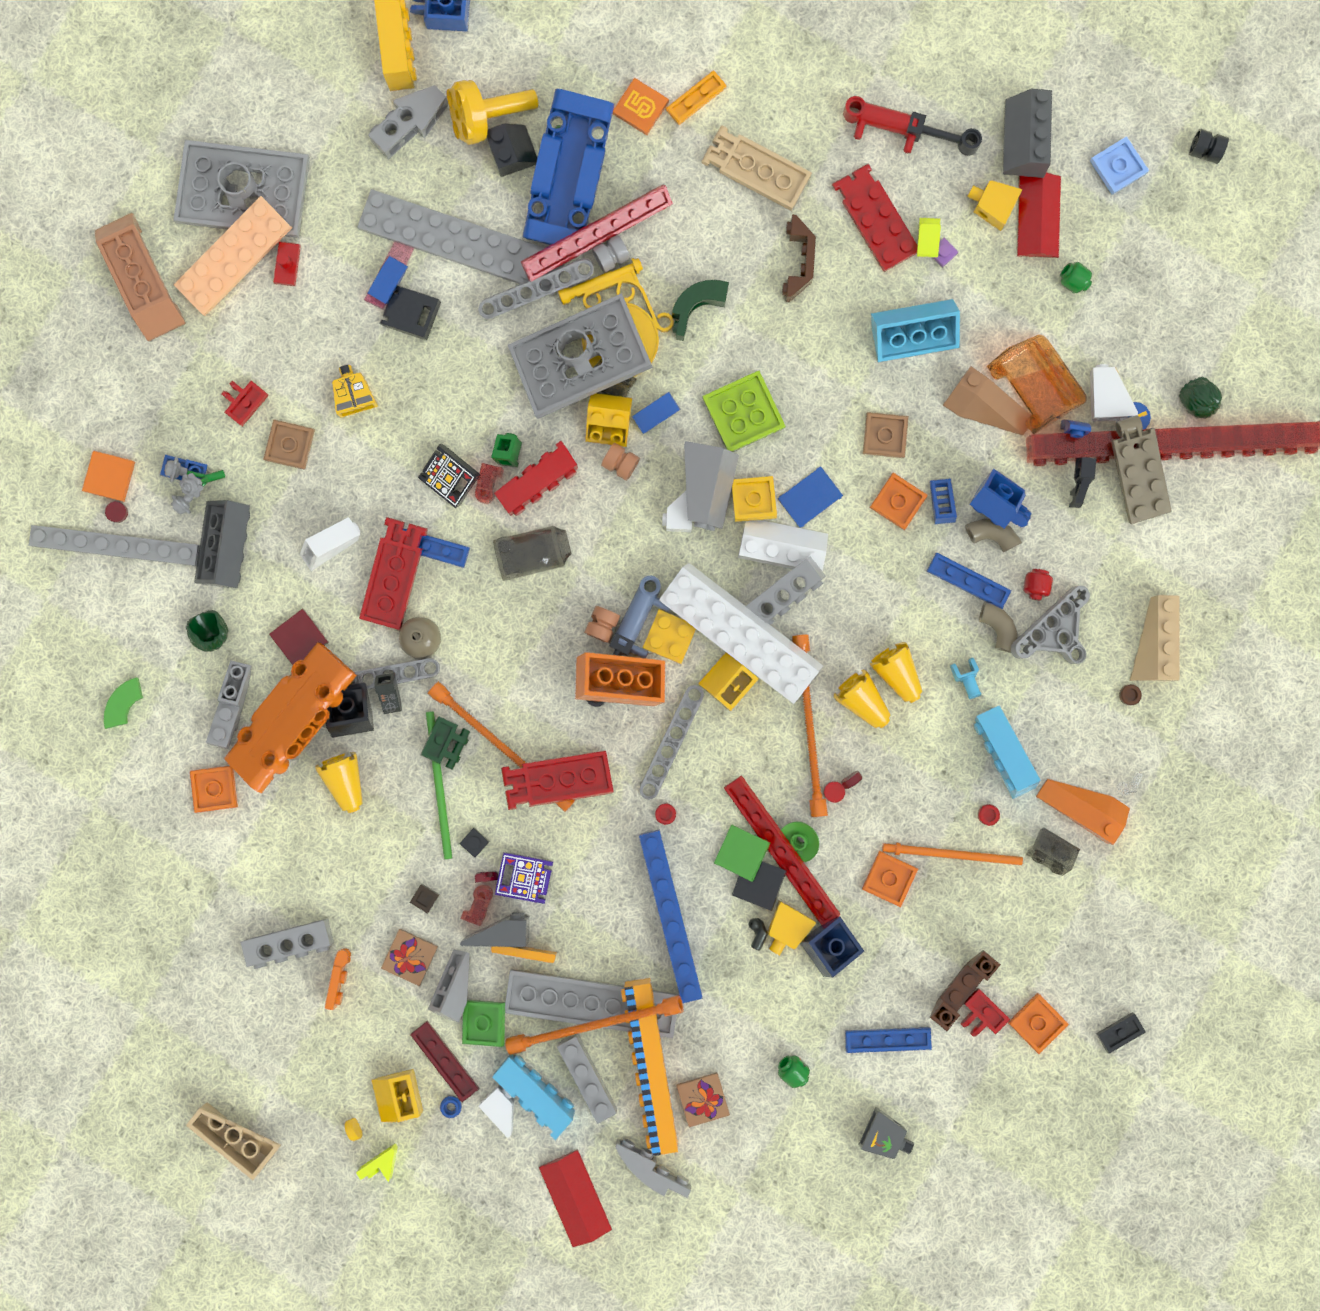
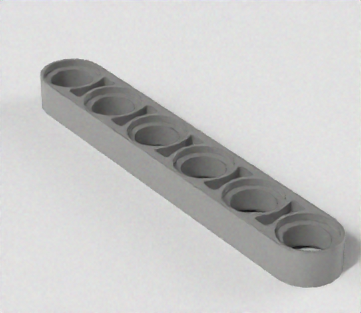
M582 258L550 271L532 282L526 281L485 298L479 305V313L482 317L490 319L588 279L593 274V264L589 259ZM581 263H587L590 266L589 273L581 274L578 271V266ZM560 272H569L571 279L568 282L560 281ZM548 279L552 284L549 290L541 289V280ZM523 287H529L532 290L530 298L522 297L520 291ZM504 295H510L513 298V304L505 306L501 298ZM485 303H491L494 306V312L486 314L482 306Z
M427 658L354 672L357 676L354 678L353 684L363 683V676L370 673L373 675L374 681L371 685L366 686L367 689L375 688V677L383 675L386 670H392L395 673L397 684L432 678L439 674L440 665L436 660ZM428 662H433L436 665V670L432 674H428L425 671V665ZM407 666L415 668V675L411 678H407L404 674Z
M697 685L687 688L643 779L639 790L644 799L650 800L657 796L704 697V691ZM691 689L700 691L701 696L699 700L692 701L689 698L688 693ZM682 708H689L692 715L690 719L683 720L680 718L679 712ZM673 727L681 728V738L674 739L671 737L670 731ZM664 746L672 747L673 755L670 758L662 756L661 749ZM655 765L663 766L664 774L661 777H655L652 774V768ZM646 784H652L655 787V793L652 796H646L643 793V787Z

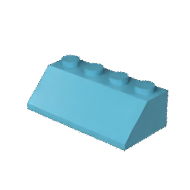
M953 299L871 313L872 334L878 362L960 348V310Z

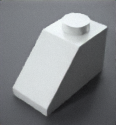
M686 491L667 507V513H663L662 526H666V531H692V521H689L687 516Z
M498 1085L480 1102L479 1108L509 1138L513 1131L514 1099Z

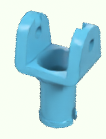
M974 658L968 660L972 672L963 675L960 674L956 664L950 665L955 681L963 682L968 698L974 699L981 696L975 680L979 668Z

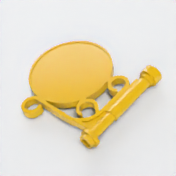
M632 258L631 264L612 272H606L573 287L563 288L558 291L563 305L570 303L574 297L579 298L583 296V305L588 309L592 306H589L586 300L591 295L596 294L597 304L602 302L599 292L618 285L616 294L619 295L622 283H628L637 287L644 298L650 315L639 306L629 303L635 296L634 287L631 288V296L624 299L651 364L658 351L659 336L657 330L668 332L673 327V317L665 312L657 315V319L666 317L670 320V325L663 328L658 324L647 295L636 274H640V271L643 270L639 258ZM591 334L587 335L590 342L593 343V336ZM582 338V347L584 352L586 349L587 341ZM599 355L589 359L592 368L601 365L603 362Z

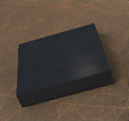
M762 861L753 882L741 876L738 877L732 896L772 911L787 870Z

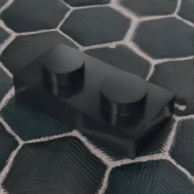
M1132 1012L1096 1034L1106 1052L1110 1054L1143 1035L1146 1031L1136 1014Z

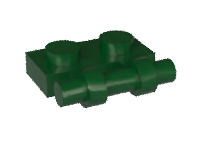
M438 716L420 756L438 764L445 757L448 759L445 767L453 770L455 764L460 761V753L463 747L469 741L467 738L470 731L463 728L460 735L455 733L458 727L457 724ZM451 740H454L456 744L451 753L447 751Z

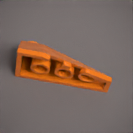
M1050 779L1045 781L1036 795L1037 798L1105 843L1112 845L1115 844L1124 830L1130 811L1128 806L1112 796Z

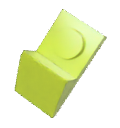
M919 218L917 257H938L941 231L940 219Z
M396 1143L358 1169L356 1174L360 1180L366 1176L369 1179L381 1171L386 1180L390 1181L393 1175L398 1148Z

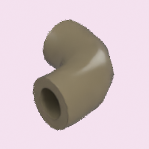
M984 518L965 525L966 532L973 543L985 539L993 540L1001 547L1003 553L1022 543L1020 537L1009 525L1004 529L1000 525H995L991 519Z
M984 602L979 622L985 623L995 630L997 636L995 649L1011 653V645L1018 637L1013 619L1003 609Z

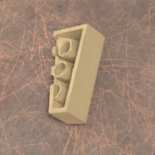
M1157 595L1150 598L1130 681H1179L1180 596Z
M208 1102L200 1107L186 1124L189 1129L251 1180H254L281 1146L277 1142L228 1120Z

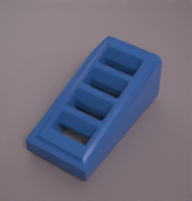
M951 478L930 481L934 524L955 523L957 513ZM947 487V490L936 491V488ZM948 495V498L937 499V496ZM949 504V507L939 508L938 505Z

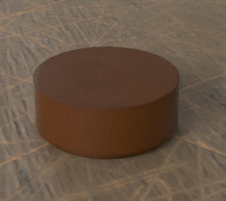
M1125 685L1119 692V698L1125 705H1136L1140 702L1142 693L1136 685Z

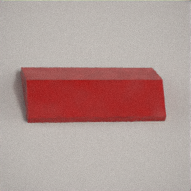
M1046 173L1044 178L1019 176V188L1022 191L1019 195L1017 256L1059 258L1061 176Z
M578 1149L539 1166V1170L572 1247L591 1243L612 1230Z

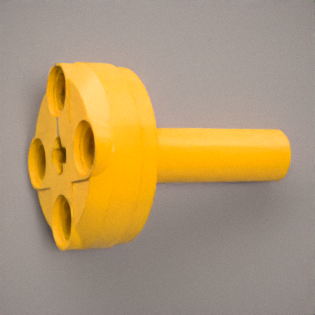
M462 80L454 82L452 87L446 91L454 134L457 139H461L468 145L485 141L488 132V118L538 108V97L534 89L482 99L481 93L474 81Z

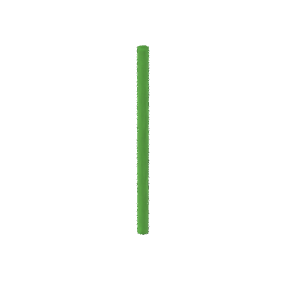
M434 711L426 712L428 736L435 724ZM432 761L444 860L452 859L441 763L438 764Z

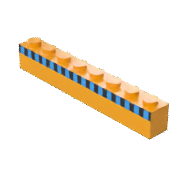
M651 978L625 982L624 989H621L622 1001L627 1002L628 1010H625V1013L655 1006ZM657 1015L626 1021V1023L631 1024L632 1031H628L630 1044H634L635 1052H632L633 1065L638 1066L639 1072L635 1073L636 1084L641 1086L642 1093L639 1094L640 1107L645 1108V1114L642 1115L643 1126L648 1128L649 1135H646L647 1149L651 1148L652 1156L678 1152V1141Z

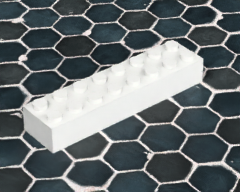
M690 563L681 568L659 599V601L793 704L823 667L822 664L770 624L760 619L745 605Z

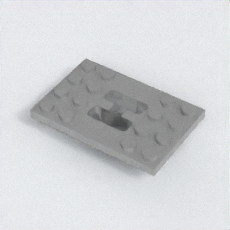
M185 140L173 221L177 224L229 229L248 209L244 199L249 196L258 198L262 196L292 227L285 236L299 238L310 157L308 154ZM236 170L247 172L249 179L244 190L237 192L238 185L230 184L226 179L227 176ZM251 172L262 173L260 184H256ZM224 194L227 196L230 206L222 205Z
M622 293L508 345L537 419L653 368ZM591 334L593 336V343L590 342L587 335ZM580 338L587 341L585 351L576 358L573 356L570 358L566 357L562 353L565 345ZM598 355L601 356L602 364L592 368L589 359ZM574 367L578 375L567 378L566 370Z

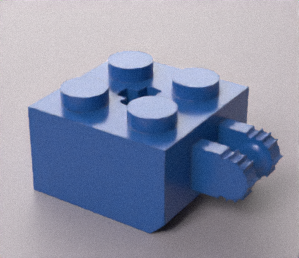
M412 0L413 2L425 3V5H411L410 12L414 15H423L427 29L468 32L470 0Z
M994 468L979 486L969 504L975 511L984 514L995 525H1000L1004 529L1010 521L1018 525V527L1020 526V528L1028 525L1032 515L1031 511L1022 505L1026 496L1025 490Z

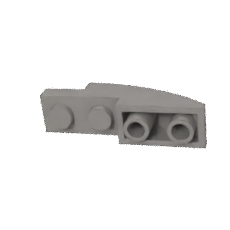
M230 660L217 699L219 704L206 740L207 744L229 749L233 733L237 731L249 686L251 665Z
M624 1138L623 1141L617 1139L615 1148L621 1159L645 1185L662 1196H665L667 1190L670 1189L688 1198L691 1192V1184H689L688 1179L681 1175L675 1177L669 1174L670 1171L663 1166L658 1165V1167H655L656 1157L652 1156V1151L646 1148L640 1150L634 1147L635 1144Z

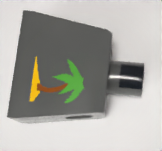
M875 1107L859 1142V1146L863 1151L895 1159L899 1150L910 1154L914 1142L905 1138L907 1130L903 1125Z

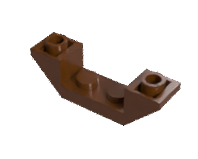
M792 214L791 222L787 221L786 234L790 235L789 241L806 242L802 243L801 256H805V263H801L800 276L804 277L788 276L787 283H783L782 295L786 296V302H791L812 283L814 277L816 236L794 214Z
M984 950L965 964L938 998L930 1018L945 1031H948L960 1016L957 1011L983 979L988 981L1001 964Z

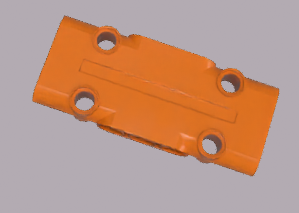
M317 642L303 660H298L293 664L291 675L283 677L254 712L251 718L252 724L239 731L238 741L224 757V760L252 789L263 793L274 779L273 775L275 773L283 774L288 769V759L296 758L329 718L327 708L329 706L336 707L342 702V690L345 691L357 675L327 647Z

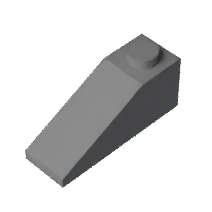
M453 949L428 1007V1010L456 1022H459L467 1003L468 952Z

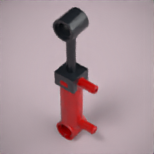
M859 96L850 97L843 111L844 119L847 122L857 123L854 133L855 139L860 140L862 138L865 125L904 135L906 142L903 151L907 154L912 152L914 141L918 142L921 134L957 143L959 151L965 156L975 154L982 142V135L977 129H967L961 135L924 125L927 115L914 111L912 114H907L865 102ZM850 108H856L859 112L854 113ZM966 140H971L974 145L967 144Z

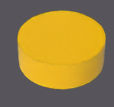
M357 1119L347 1120L345 1122V1131L351 1141L361 1139L362 1130Z

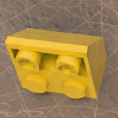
M597 393L591 395L587 410L585 442L608 445L617 443L620 446L627 447L632 398Z
M725 652L698 684L727 710L731 711L759 678Z
M414 1069L371 1080L381 1122H401L420 1117L424 1110Z

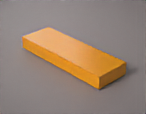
M713 70L666 107V111L680 125L726 89L727 85Z
M491 947L492 953L548 963L555 962L557 952L530 947Z

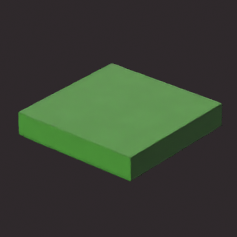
M731 824L714 864L753 882L770 842Z
M467 1000L463 1012L462 1044L503 1047L505 1039V1002Z

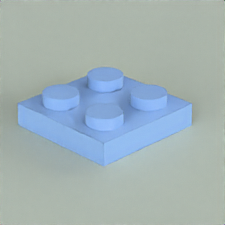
M1127 136L1090 160L1112 195L1149 172Z

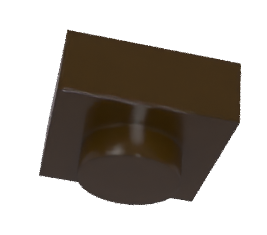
M420 884L409 903L428 914L440 894L424 884Z

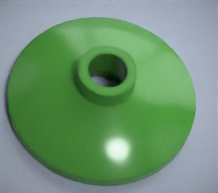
M791 822L781 829L803 862H808L816 856L819 851L820 842L817 833L811 826L803 822ZM798 837H801L804 842H800Z

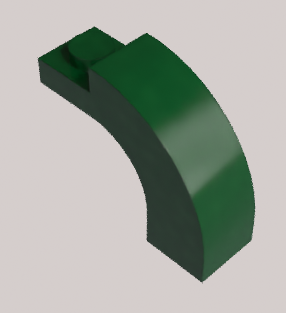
M704 280L691 285L678 297L672 310V317L679 319V321L675 320L673 333H676V340L684 341L688 319L696 308L703 305L725 307L729 282Z

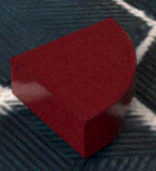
M497 871L478 872L475 874V883L498 880Z

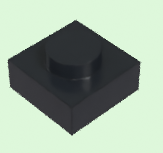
M473 828L459 844L476 858L490 841Z

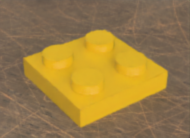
M773 476L733 480L732 498L735 522L777 518Z
M659 609L643 649L682 664L696 628L684 619Z

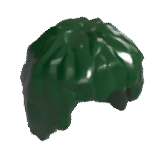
M1198 377L1197 379L1190 380L1189 383L1182 387L1179 394L1181 403L1187 412L1196 418H1210L1220 409L1221 391L1207 378Z
M208 610L190 618L186 625L187 636L194 647L204 652L218 650L228 637L229 630L227 624L215 610Z

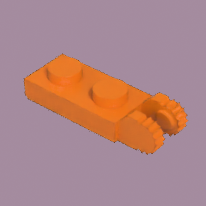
M347 948L339 950L334 960L325 1008L328 1010H334L337 1008V1005L342 1003L343 992H340L341 984H345L348 973L344 969L345 965L351 960V953Z

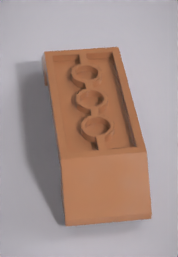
M130 213L96 229L95 240L131 317L147 341H151L186 324L178 305L172 301L142 239L140 234L142 230L134 214Z

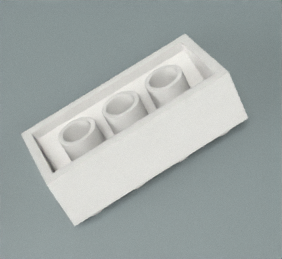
M764 520L745 521L738 558L794 569L811 556L823 571L828 534Z

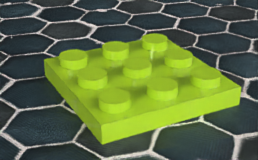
M759 370L702 396L724 446L729 451L734 452L786 427Z

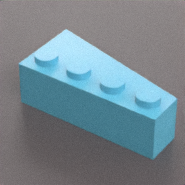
M1000 705L976 716L974 728L978 735H982L985 741L984 746L987 752L992 755L995 767L1001 774L1012 799L1035 789L1041 780Z
M509 1055L493 1074L492 1078L511 1097L515 1098L517 1095L520 1098L518 1100L520 1106L525 1111H533L537 1119L536 1122L541 1127L548 1126L553 1131L550 1135L556 1140L573 1121L575 1113L573 1109L574 1104L566 1097L562 1099L557 1095L558 1090L550 1083L546 1085L541 1080L542 1076L536 1070L532 1069L530 1071L525 1066L526 1062L519 1055Z

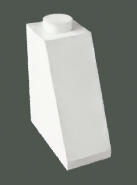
M1108 364L1096 365V368H1093L1090 372L1091 422L1120 421L1138 415V411L1116 368L1109 367Z
M348 517L306 539L300 556L310 571H313L357 542L360 536L359 527L355 522L352 523Z

